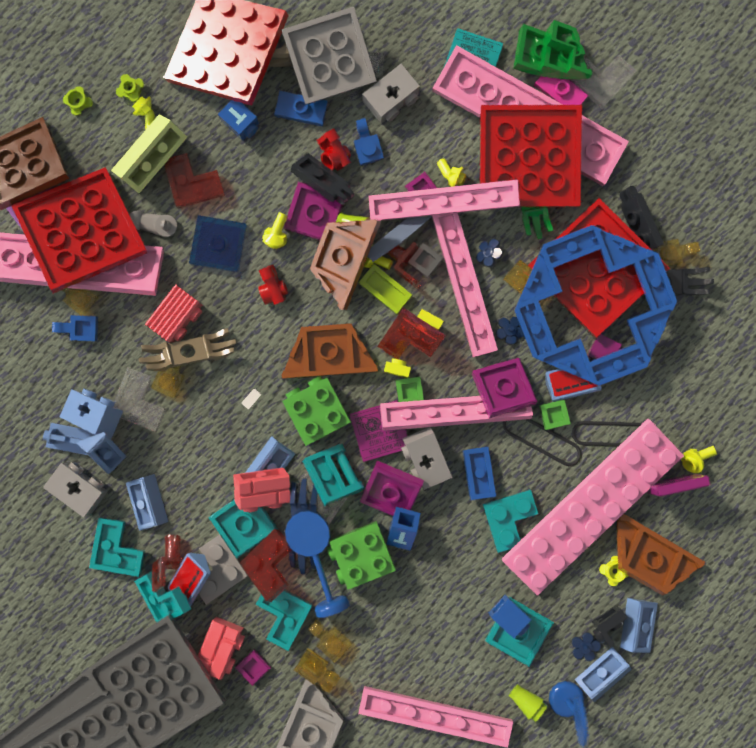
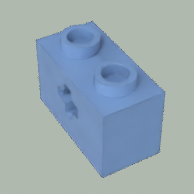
M83 388L82 392L71 389L60 418L95 435L104 432L112 439L123 410L114 407L116 402L105 397H101L100 400L97 399L98 394L85 388Z

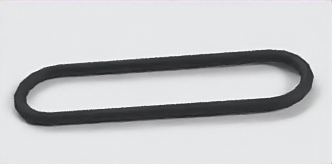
M532 419L525 420L574 446L578 452L577 459L573 462H565L510 432L506 427L507 421L502 422L503 429L508 435L563 465L573 466L581 459V449L576 443L550 429L545 430L543 425Z
M580 421L572 429V438L576 443L583 446L619 447L622 443L582 442L576 437V429L580 425L641 426L643 423Z

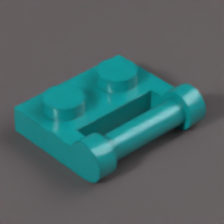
M338 444L303 460V464L324 506L347 496L357 494L365 489L362 481H358L345 455L346 450L343 444ZM332 457H335L338 461L349 483V486H345L340 474L338 473L331 459Z

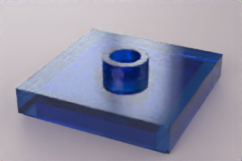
M198 215L189 264L239 273L247 224Z

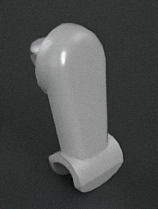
M142 210L130 213L137 231L141 229L162 237H170L177 230V222L170 215L143 213L144 211Z

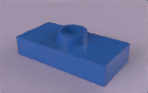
M279 91L275 117L323 127L328 101L320 100L305 105L303 95Z
M482 447L463 450L470 500L496 497L489 448Z

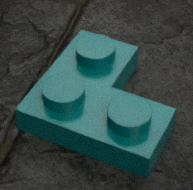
M530 489L483 504L498 553L512 549L520 542L515 521L538 514Z
M103 517L98 518L89 568L136 577L141 576L145 550L121 546L126 521Z
M154 570L134 581L156 622L170 613L175 618L191 609L188 599L178 586L166 592L162 580L156 575Z
M269 580L256 603L257 606L278 616L266 640L289 651L313 605Z

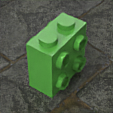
M321 376L309 381V387L302 391L296 388L285 394L287 399L282 401L305 446L351 423L329 379H322Z
M377 521L334 537L329 541L331 546H328L327 550L332 561L337 560L340 568L336 571L341 585L346 584L348 590L396 571Z

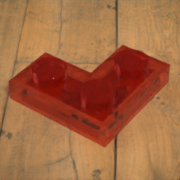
M187 153L171 157L164 164L174 202L178 209L225 196L218 170L194 176Z
M403 307L377 347L392 357L399 359L407 346L411 344L431 357L443 341L445 335Z
M274 529L240 562L267 602H272L289 586L276 565L292 549L278 529Z

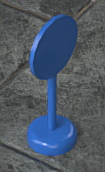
M311 511L299 512L287 523L285 535L286 541L293 551L302 556L313 557L326 596V600L316 605V616L319 618L342 612L350 606L349 599L343 595L332 597L318 555L329 543V526L326 520L318 513Z
M559 682L552 687L549 693L550 707L561 717L569 718L574 716L578 741L581 747H586L588 733L583 706V692L573 682Z

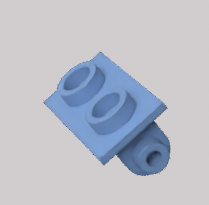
M51 423L49 431H44L43 440H47V448L88 455L77 442L92 437L95 434L82 428Z

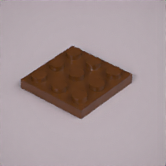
M43 117L0 136V210L6 209L15 203L70 179L48 123Z

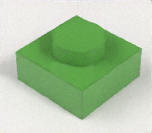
M420 377L395 380L398 402L424 400Z
M565 400L539 405L545 430L571 424Z

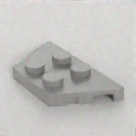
M309 677L305 679L276 748L333 747L344 718Z

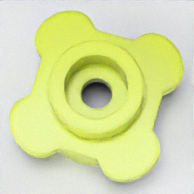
M612 556L611 561L607 564H602L599 568L600 573L607 577L608 584L611 586H617L618 582L628 577L627 574L618 570V556Z

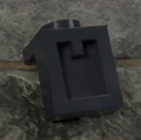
M615 605L592 621L596 628L592 632L601 644L605 642L611 648L615 644L607 632L620 628L623 625L622 621L627 619V616L621 608Z

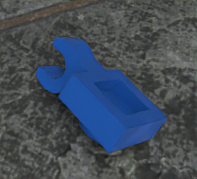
M365 118L357 120L356 127L360 139L354 140V146L360 166L383 160L384 156L378 135L370 136Z
M71 315L70 323L52 322V332L70 333V340L97 341L98 317Z

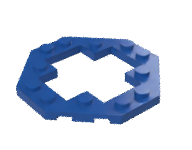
M591 225L543 244L514 312L532 357L600 386L648 366L654 348L662 336L666 322L677 303V299L659 253L638 246L629 240ZM600 249L609 273L633 264L651 311L627 320L635 339V344L589 361L580 338L556 347L539 301L562 292L553 269L554 267Z

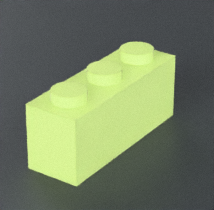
M159 114L111 171L128 186L140 193L185 141L187 136L171 120Z

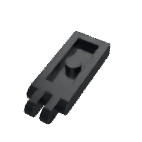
M309 153L292 164L291 172L330 202L336 200L341 205H344L354 197V192L350 189V185L346 180Z
M630 186L620 192L622 201L620 207L629 228L651 250L664 245L644 196L638 193L634 186Z

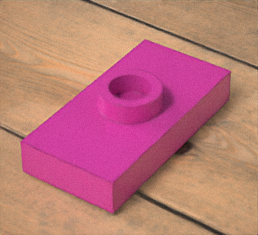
M540 76L534 84L542 93L563 105H581L588 97L583 90L569 79Z

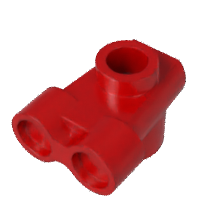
M335 128L323 134L316 141L321 150H324L321 154L322 163L332 171L334 169L339 171L351 163L349 159L351 154L349 149L341 144L340 137Z
M274 264L259 270L261 278L265 282V284L258 287L264 304L267 305L273 302L275 305L285 301L288 289L283 280L279 281Z

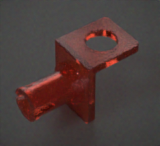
M413 242L406 250L398 244L386 254L397 261L393 267L396 274L416 289H419L421 287L419 281L404 271L409 260L419 249L418 244Z
M174 535L164 537L165 557H160L152 564V592H158L165 586V569L178 570L184 558L180 557L181 536L176 535V539H174Z

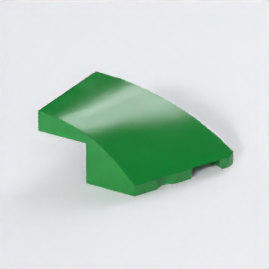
M556 20L551 23L546 32L526 24L521 26L513 69L537 76L557 79H589L592 76V70L587 68L584 60L586 53L580 43L577 28Z

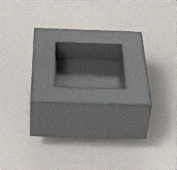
M423 243L409 260L408 264L428 278L443 257Z

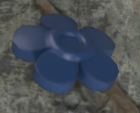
M492 239L489 243L483 241L479 245L481 252H478L476 255L477 261L480 263L484 262V265L487 267H492L495 263L494 258L500 259L503 255V251L499 249L500 242L496 239Z
M503 317L498 321L500 329L496 331V335L499 339L505 338L506 343L512 345L516 342V337H523L524 334L521 327H517L520 325L517 317H512L510 321Z
M588 632L582 635V639L574 637L572 640V645L575 647L573 655L576 659H581L584 655L587 661H591L595 658L593 651H599L601 648L599 641L593 640V635Z

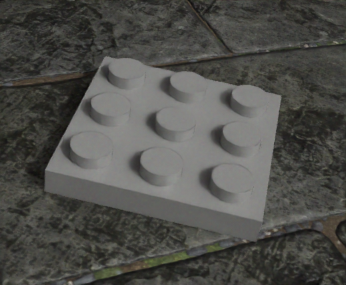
M354 6L282 29L305 105L377 82Z

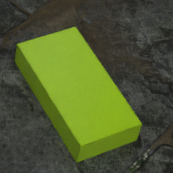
M375 264L359 281V285L396 315L412 297L410 292Z

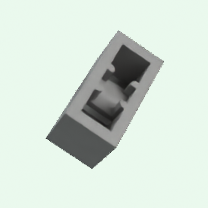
M400 64L362 94L363 102L381 124L385 120L390 122L397 117L400 108L405 104L409 107L418 99L420 86L405 67ZM397 93V98L395 99L393 96L388 98V94L395 95Z
M430 427L402 438L405 444L404 447H401L406 461L412 460L415 467L411 469L412 475L424 480L422 485L424 490L452 478L435 434ZM427 455L428 461L423 463L422 456Z
M76 462L61 463L43 488L83 518L90 516L108 492L103 488L105 484L94 476L89 478L83 473L84 468ZM74 483H80V485H79L78 488H79L81 491L75 492L76 486L73 485V484H74Z

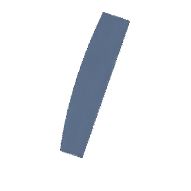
M432 216L407 218L371 247L368 258L374 262L404 241Z

